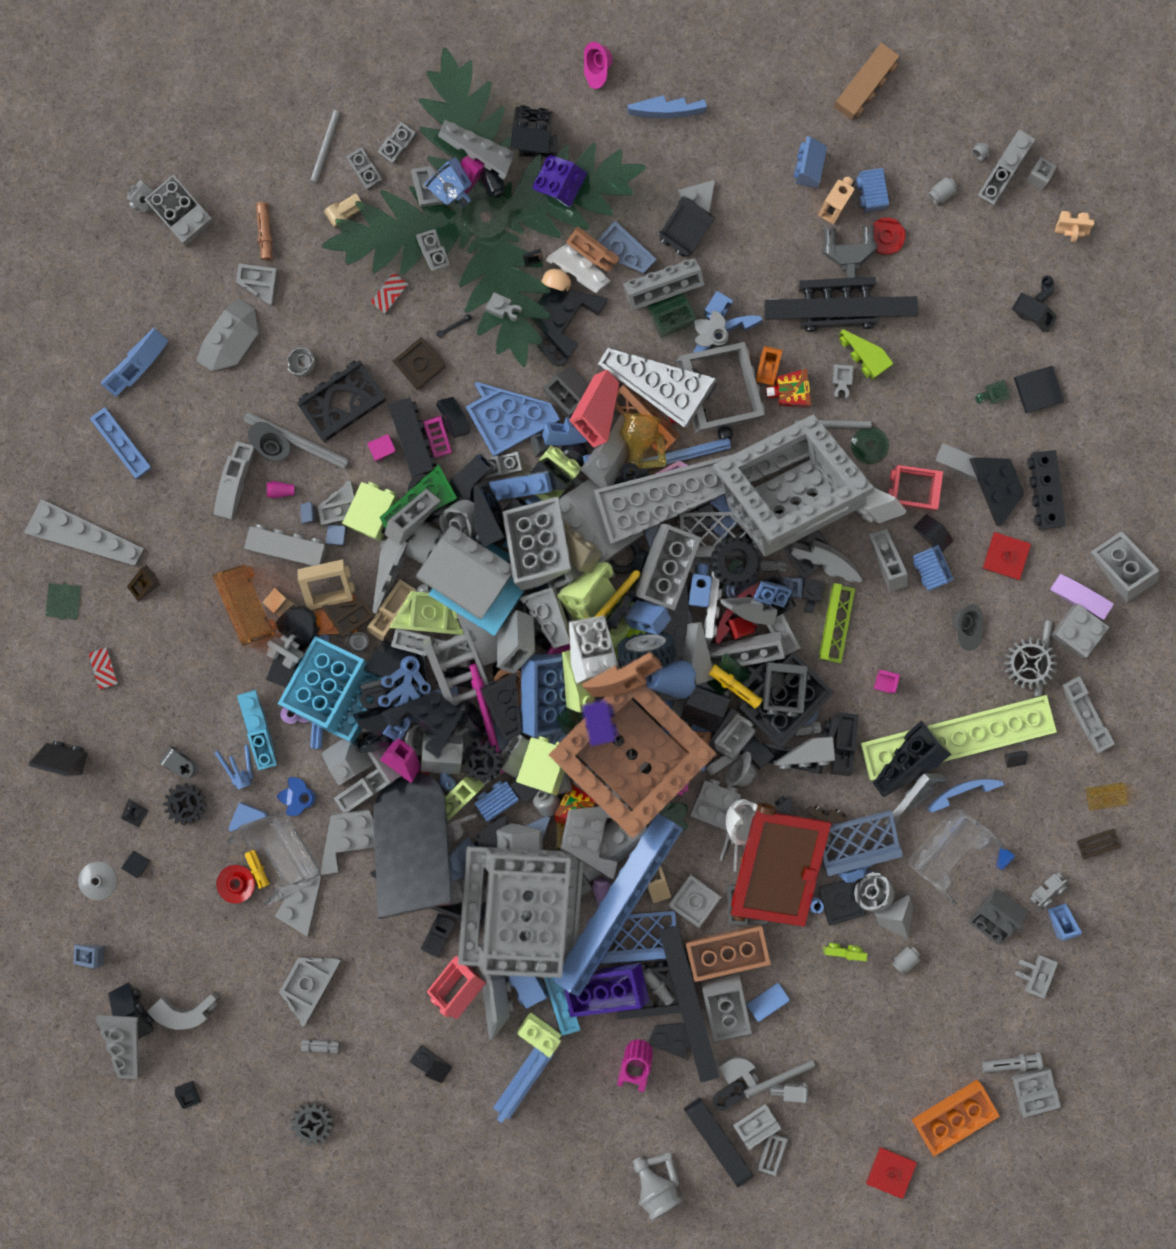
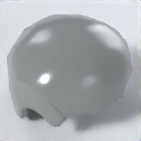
M298 347L292 350L286 359L288 371L296 376L311 374L316 365L313 352L306 347ZM299 359L306 365L305 367L299 364Z

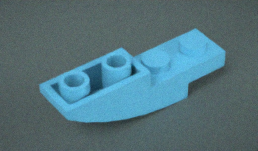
M257 690L238 694V702L258 770L276 766L275 751Z

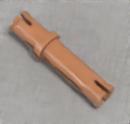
M258 202L256 203L261 260L270 261L273 260V238L270 234L268 203Z

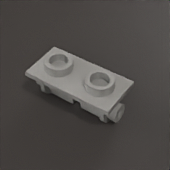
M1053 874L1044 882L1049 888L1048 890L1040 886L1031 894L1030 900L1034 904L1039 903V910L1042 907L1045 909L1049 907L1053 902L1052 898L1057 894L1060 896L1067 890L1068 887L1066 885H1068L1067 879L1062 881L1063 877L1061 874Z

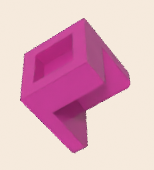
M389 434L367 443L376 463L382 461L383 457L396 452Z
M878 670L873 689L891 694L896 693L900 674Z

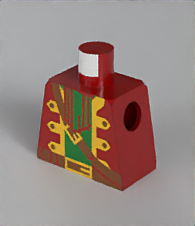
M807 369L778 376L776 378V386L766 387V398H778V406L809 408L811 406Z
M571 784L572 791L565 794L555 813V821L566 825L568 810L597 807V803L587 793Z

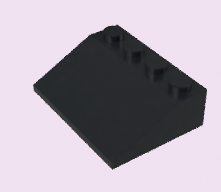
M793 652L780 663L806 666ZM807 667L804 712L798 713V717L786 716L787 712L779 711V715L767 714V710H762L765 679L753 691V693L762 698L760 705L754 709L746 701H743L737 708L781 748L834 692ZM772 672L769 705L797 708L800 674Z

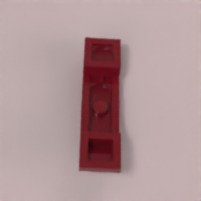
M761 582L747 588L736 598H744L747 595L754 597ZM729 609L725 611L718 625L715 637L717 645L730 630L725 623L734 612Z

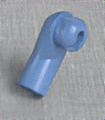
M440 773V784L447 791H452L456 787V782L449 774Z

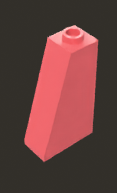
M608 369L593 376L569 420L593 447L608 441L619 382Z

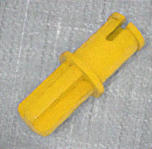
M251 850L245 853L258 889L268 886L270 882L263 868L265 867L261 865L256 851Z

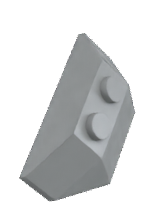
M237 299L227 307L203 340L196 361L211 371L238 365L259 334L255 309L241 299Z
M481 973L482 979L486 982L483 986L488 1036L489 1040H491L510 1018V1012L514 1011L513 1001L508 998V992H511V985L508 980L506 981L505 975H485Z

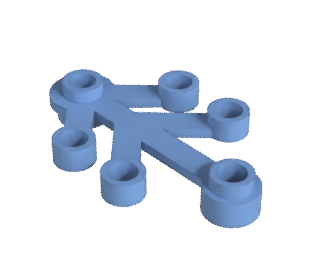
M413 656L403 658L397 671L390 676L382 678L381 684L384 687L390 688L396 680L404 675L401 685L387 695H381L378 698L380 706L388 707L391 701L401 695L399 705L407 703L409 696L412 700L419 698V695L411 685L412 677L418 684L419 693L428 694L430 692V684L425 682L418 671L420 664L417 658ZM408 662L412 664L411 669L407 668ZM387 678L390 679L389 685H386L385 680ZM423 685L427 687L425 692L422 691ZM384 697L387 698V703L385 705L382 703V699ZM405 718L402 721V726L398 727L397 725L394 729L406 731L410 726L409 719Z

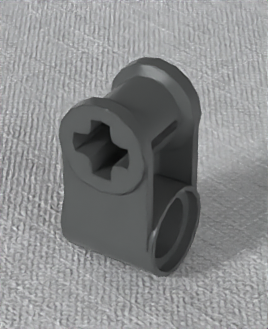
M169 746L159 763L182 778L195 776L198 772L197 764L181 751L180 753L177 752L175 747ZM189 766L190 772L185 773L186 769L184 767Z

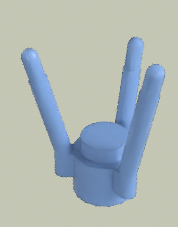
M245 745L247 774L245 770L239 772L233 757L230 756L229 759L235 771L233 775L220 753L215 751L216 756L231 778L233 785H236L237 790L252 784L250 779L254 777L251 772L248 745Z

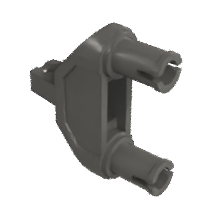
M867 225L862 226L863 243L850 245L836 244V228L831 227V235H829V228L824 229L825 245L822 248V252L841 267L842 271L847 270V278H855V270H859V267L878 249V244L874 240V225H869V233Z

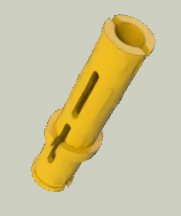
M716 664L712 667L708 675L719 681L722 687H727L754 709L760 705L762 698L734 679V675L726 673Z

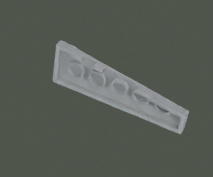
M42 499L24 532L28 535L137 566L145 550Z

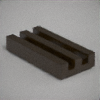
M1115 829L1077 840L1083 859L1121 847L1117 841ZM1111 834V838L1084 847L1082 845L1083 843ZM1114 842V845L1085 854L1086 850Z

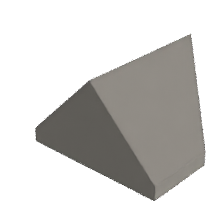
M909 895L892 903L885 911L874 914L879 926L909 939L913 905Z

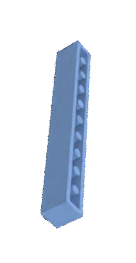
M659 813L651 820L650 826L641 836L635 850L631 852L627 863L619 871L617 879L609 887L607 895L599 903L597 911L589 919L584 932L578 937L574 948L568 953L562 968V978L555 977L554 982L568 992L580 996L683 828Z

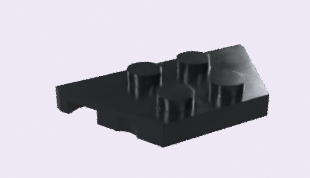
M970 458L969 460L996 526H1000L1024 495L1011 459Z

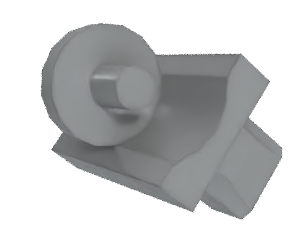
M294 634L289 638L284 635L281 638L274 636L267 643V646H269L267 655L272 659H277L280 654L284 655L285 659L282 664L289 669L294 667L303 658L305 653L298 649L299 644L294 642L296 639Z

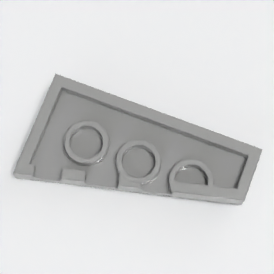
M444 120L438 137L458 150H465L468 157L473 160L475 158L485 163V168L490 171L494 169L500 173V178L505 179L515 152L489 139L476 135L472 131L459 127L453 122Z
M97 1015L96 1023L101 1028V1036L106 1041V1049L111 1054V1062L117 1077L122 1079H138V1018Z

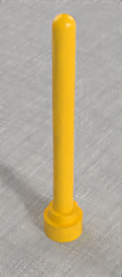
M635 570L595 617L603 615L605 617L640 577L638 570Z

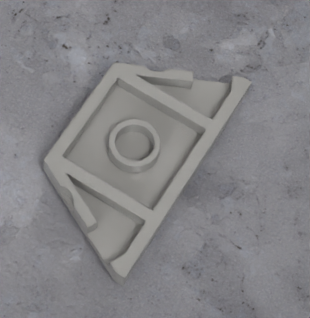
M298 957L279 993L287 1001L289 1008L295 1013L303 1027L309 1020L341 959Z

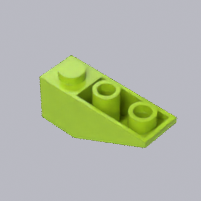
M844 329L839 333V336H841L839 338L840 343L844 347L848 345L853 347L854 351L850 353L852 359L856 363L862 359L863 363L861 365L863 368L861 370L867 378L870 377L873 380L893 365V362L881 347Z

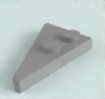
M924 773L921 777L917 778V783L905 793V798L893 811L895 825L901 820L900 817L907 808L912 811L933 792L932 786L936 782L943 783L947 778L942 774ZM889 818L884 823L886 826L889 823Z

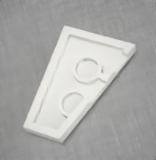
M568 244L550 254L546 259L551 264L554 262L561 267L560 270L563 272H569L574 275L579 283L595 293L602 290L610 282L596 265Z

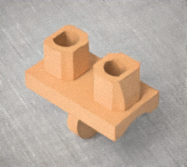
M1062 211L1055 227V233L1070 236L1071 242H1076L1078 237L1089 236L1090 230L1094 226V220H1090L1088 213H1080L1076 219L1071 218L1070 212Z

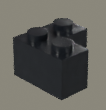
M128 982L108 993L112 1016L138 1018V1039L154 1031L152 1024L154 1019L144 1010L140 1002L142 996L137 987L134 988Z

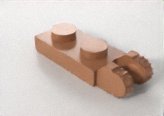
M578 226L566 241L569 246L606 272H610L613 269L612 264H616L619 261V257L614 252L608 251L606 247Z

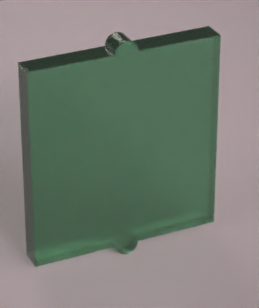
M49 583L45 617H54L63 620V618L77 619L81 586L67 585L66 583L62 585Z

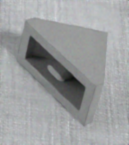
M1040 156L1026 182L1042 191L1050 181L1057 166Z

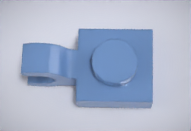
M873 865L839 873L838 876L845 882L852 883L857 881V879L863 878L865 874L872 873L871 870H866Z

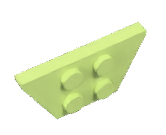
M411 591L390 625V628L463 635L456 612L425 592Z

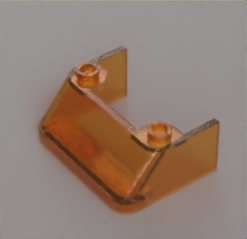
M243 564L213 574V579L241 644L245 647L254 648L272 640L274 636L279 637L280 635L276 632L278 628L274 619L270 620L267 617L252 583L253 577H255L252 567Z

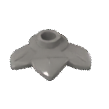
M714 310L711 313L710 320L698 319L694 321L695 329L700 334L695 339L698 345L702 347H708L713 344L721 346L728 341L729 335L725 329V319L719 312ZM717 334H721L722 338L716 339L715 336Z

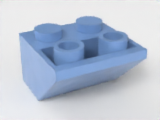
M807 136L805 142H801L793 178H797L796 184L818 188L827 146Z

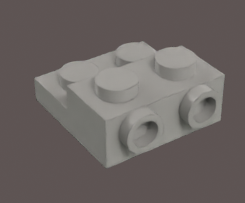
M710 778L708 782L704 780L690 816L727 830L726 813L730 805L739 800L741 795L737 793L738 789L727 785L725 789L719 786L720 782Z

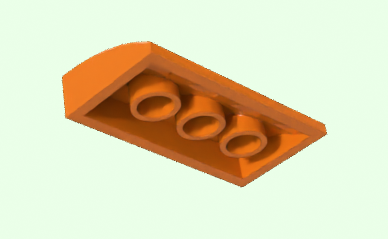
M975 1080L911 1120L934 1157L1000 1116L982 1084Z

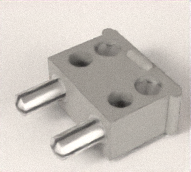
M784 1081V1085H775L770 1088V1091H773L770 1092L771 1095L783 1096L784 1101L808 1102L807 1082Z

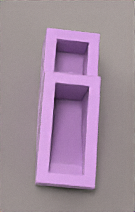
M1062 574L1058 576L1050 589L1072 605H1081L1101 621L1105 619L1114 605L1096 592Z

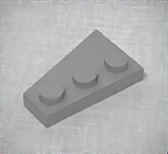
M305 866L274 917L308 937L322 876Z

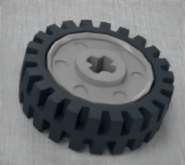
M643 632L638 633L639 635L634 634L631 637H626L625 640L622 639L617 646L619 662L622 667L650 652L661 662L662 666H665L666 663L670 664L677 656L675 640L669 633L665 634V632H660V635L648 632L646 634H643Z

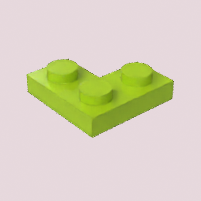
M829 942L828 946L824 945L823 947L824 955L845 957L848 960L867 961V953L859 945L848 944V948L840 947L839 943Z

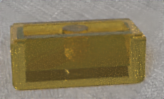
M1123 782L1085 788L1089 810L1127 805V788Z

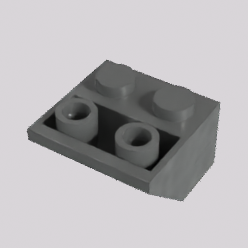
M569 366L544 386L543 392L568 418H571L589 384L572 366Z
M996 888L985 898L968 923L1000 946L1022 926L1027 910Z

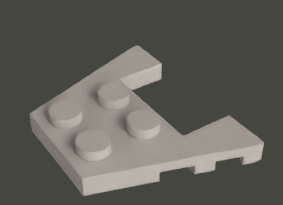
M600 806L568 810L561 849L588 864L594 870L604 874L607 878L614 879L617 861L599 858L606 818L611 817Z
M370 809L331 814L321 875L339 872L337 852L375 847L374 821Z

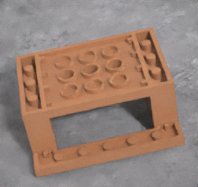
M645 684L629 692L605 696L602 700L612 704L615 717H612L611 721L612 724L617 725L618 735L624 738L622 746H615L613 742L591 746L584 718L548 754L632 838L716 755ZM633 697L689 751L688 754L632 700ZM629 749H635L638 752V757L635 760L627 758L626 753ZM578 755L620 798H622L633 809V811L631 812L575 756ZM644 762H648L652 766V770L648 774H644L640 770V766Z

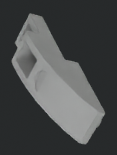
M1020 129L1018 130L977 196L992 205L995 204L1035 141L1033 137Z
M236 441L232 455H228L216 496L214 516L233 520L245 487L244 480L256 450L252 445Z
M812 539L810 546L799 542H793L789 546L793 557L803 560V558L808 559L817 565L822 564L824 571L829 576H840L849 582L857 581L861 583L862 581L860 572L855 565L842 553L825 543Z

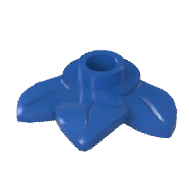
M296 777L288 778L289 788L277 794V798L283 804L288 805L286 815L289 816L301 814L304 808L311 807L315 802L314 792L307 789L305 782ZM303 795L309 796L308 802L303 801Z

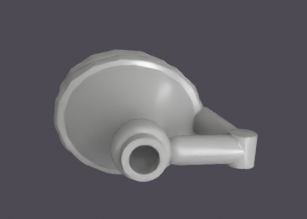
M670 1153L651 1157L647 1160L640 1156L632 1161L634 1164L633 1168L636 1173H639L641 1179L639 1206L646 1210L651 1221L661 1217L683 1202V1199L678 1196L676 1187L679 1186V1180ZM665 1162L670 1180L658 1176L649 1166Z

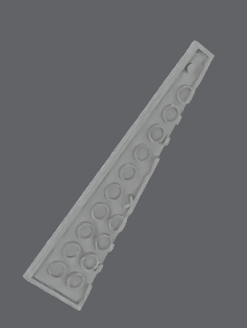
M804 439L741 472L750 483H753L809 458L808 441ZM732 455L594 490V496L610 546L724 496L723 482L714 471L713 465Z

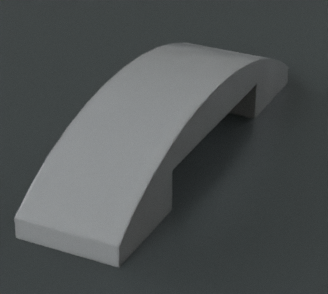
M1078 676L1063 684L1062 687L1069 705L1095 751L1100 753L1113 746L1115 743L1093 707L1081 677Z

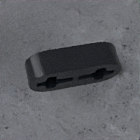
M736 1080L718 1091L713 1096L715 1108L726 1110L745 1096V1084ZM735 1085H737L738 1087H743L741 1089V1094L734 1093L733 1095H730V1093L734 1091ZM727 1095L729 1096V1098L725 1100L724 1106L722 1104H716L718 1102L719 1096H721V1098H724Z

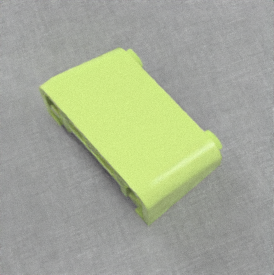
M598 562L592 573L584 572L558 593L559 600L574 621L595 617L615 594L616 590L608 579L612 577L613 570L612 566L607 562ZM611 610L607 613V615L605 616V619L608 617V615L610 614ZM624 616L620 618L621 622L616 629L612 628L609 631L614 649L617 648L618 643L630 630Z

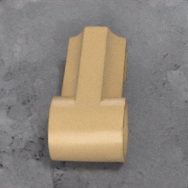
M354 194L341 203H334L328 206L324 213L333 227L338 228V225L343 222L347 223L350 217L364 210L365 207L358 195Z

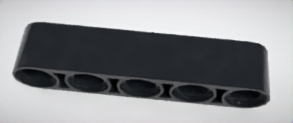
M699 1097L687 1105L684 1110L730 1178L739 1188L752 1179L754 1175L748 1169L740 1154L738 1155L729 1138L727 1139L724 1131L716 1123L713 1115Z

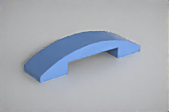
M761 316L734 318L725 322V329L729 332L741 325L745 332L760 324L763 319ZM697 345L693 353L709 350L712 348V345L708 347Z
M977 779L957 784L936 797L929 805L928 811L934 812L948 807L950 804L947 798L981 786L983 792H987L1003 786L1004 783L998 780Z

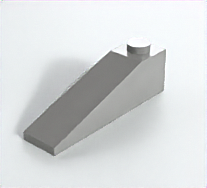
M621 414L611 425L608 441L596 446L580 469L600 488L614 485L615 480L620 476V470L625 463L634 427Z

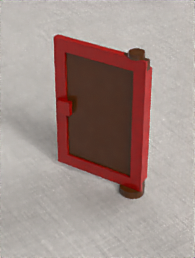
M760 802L757 804L755 815L752 818L731 902L730 914L737 921L751 918L805 927L831 823L829 821L776 813L777 808L775 806Z

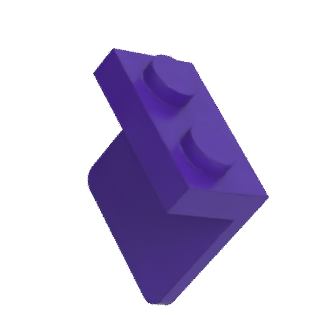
M549 155L533 184V189L555 198L567 207H571L587 172L573 162Z

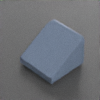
M312 502L301 504V523H314L315 505Z
M328 525L326 544L345 546L347 527Z

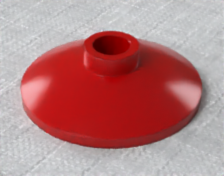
M230 865L219 873L216 888L221 898L233 904L242 903L253 894L255 879L248 868L242 865ZM235 880L240 881L239 887L234 885Z

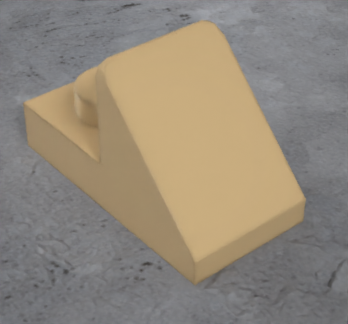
M276 588L263 601L279 617L289 607L294 605Z

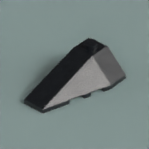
M922 720L903 738L905 741L902 746L894 751L893 754L895 756L891 762L884 766L873 782L883 797L921 777L924 773L935 769L952 755L942 741Z

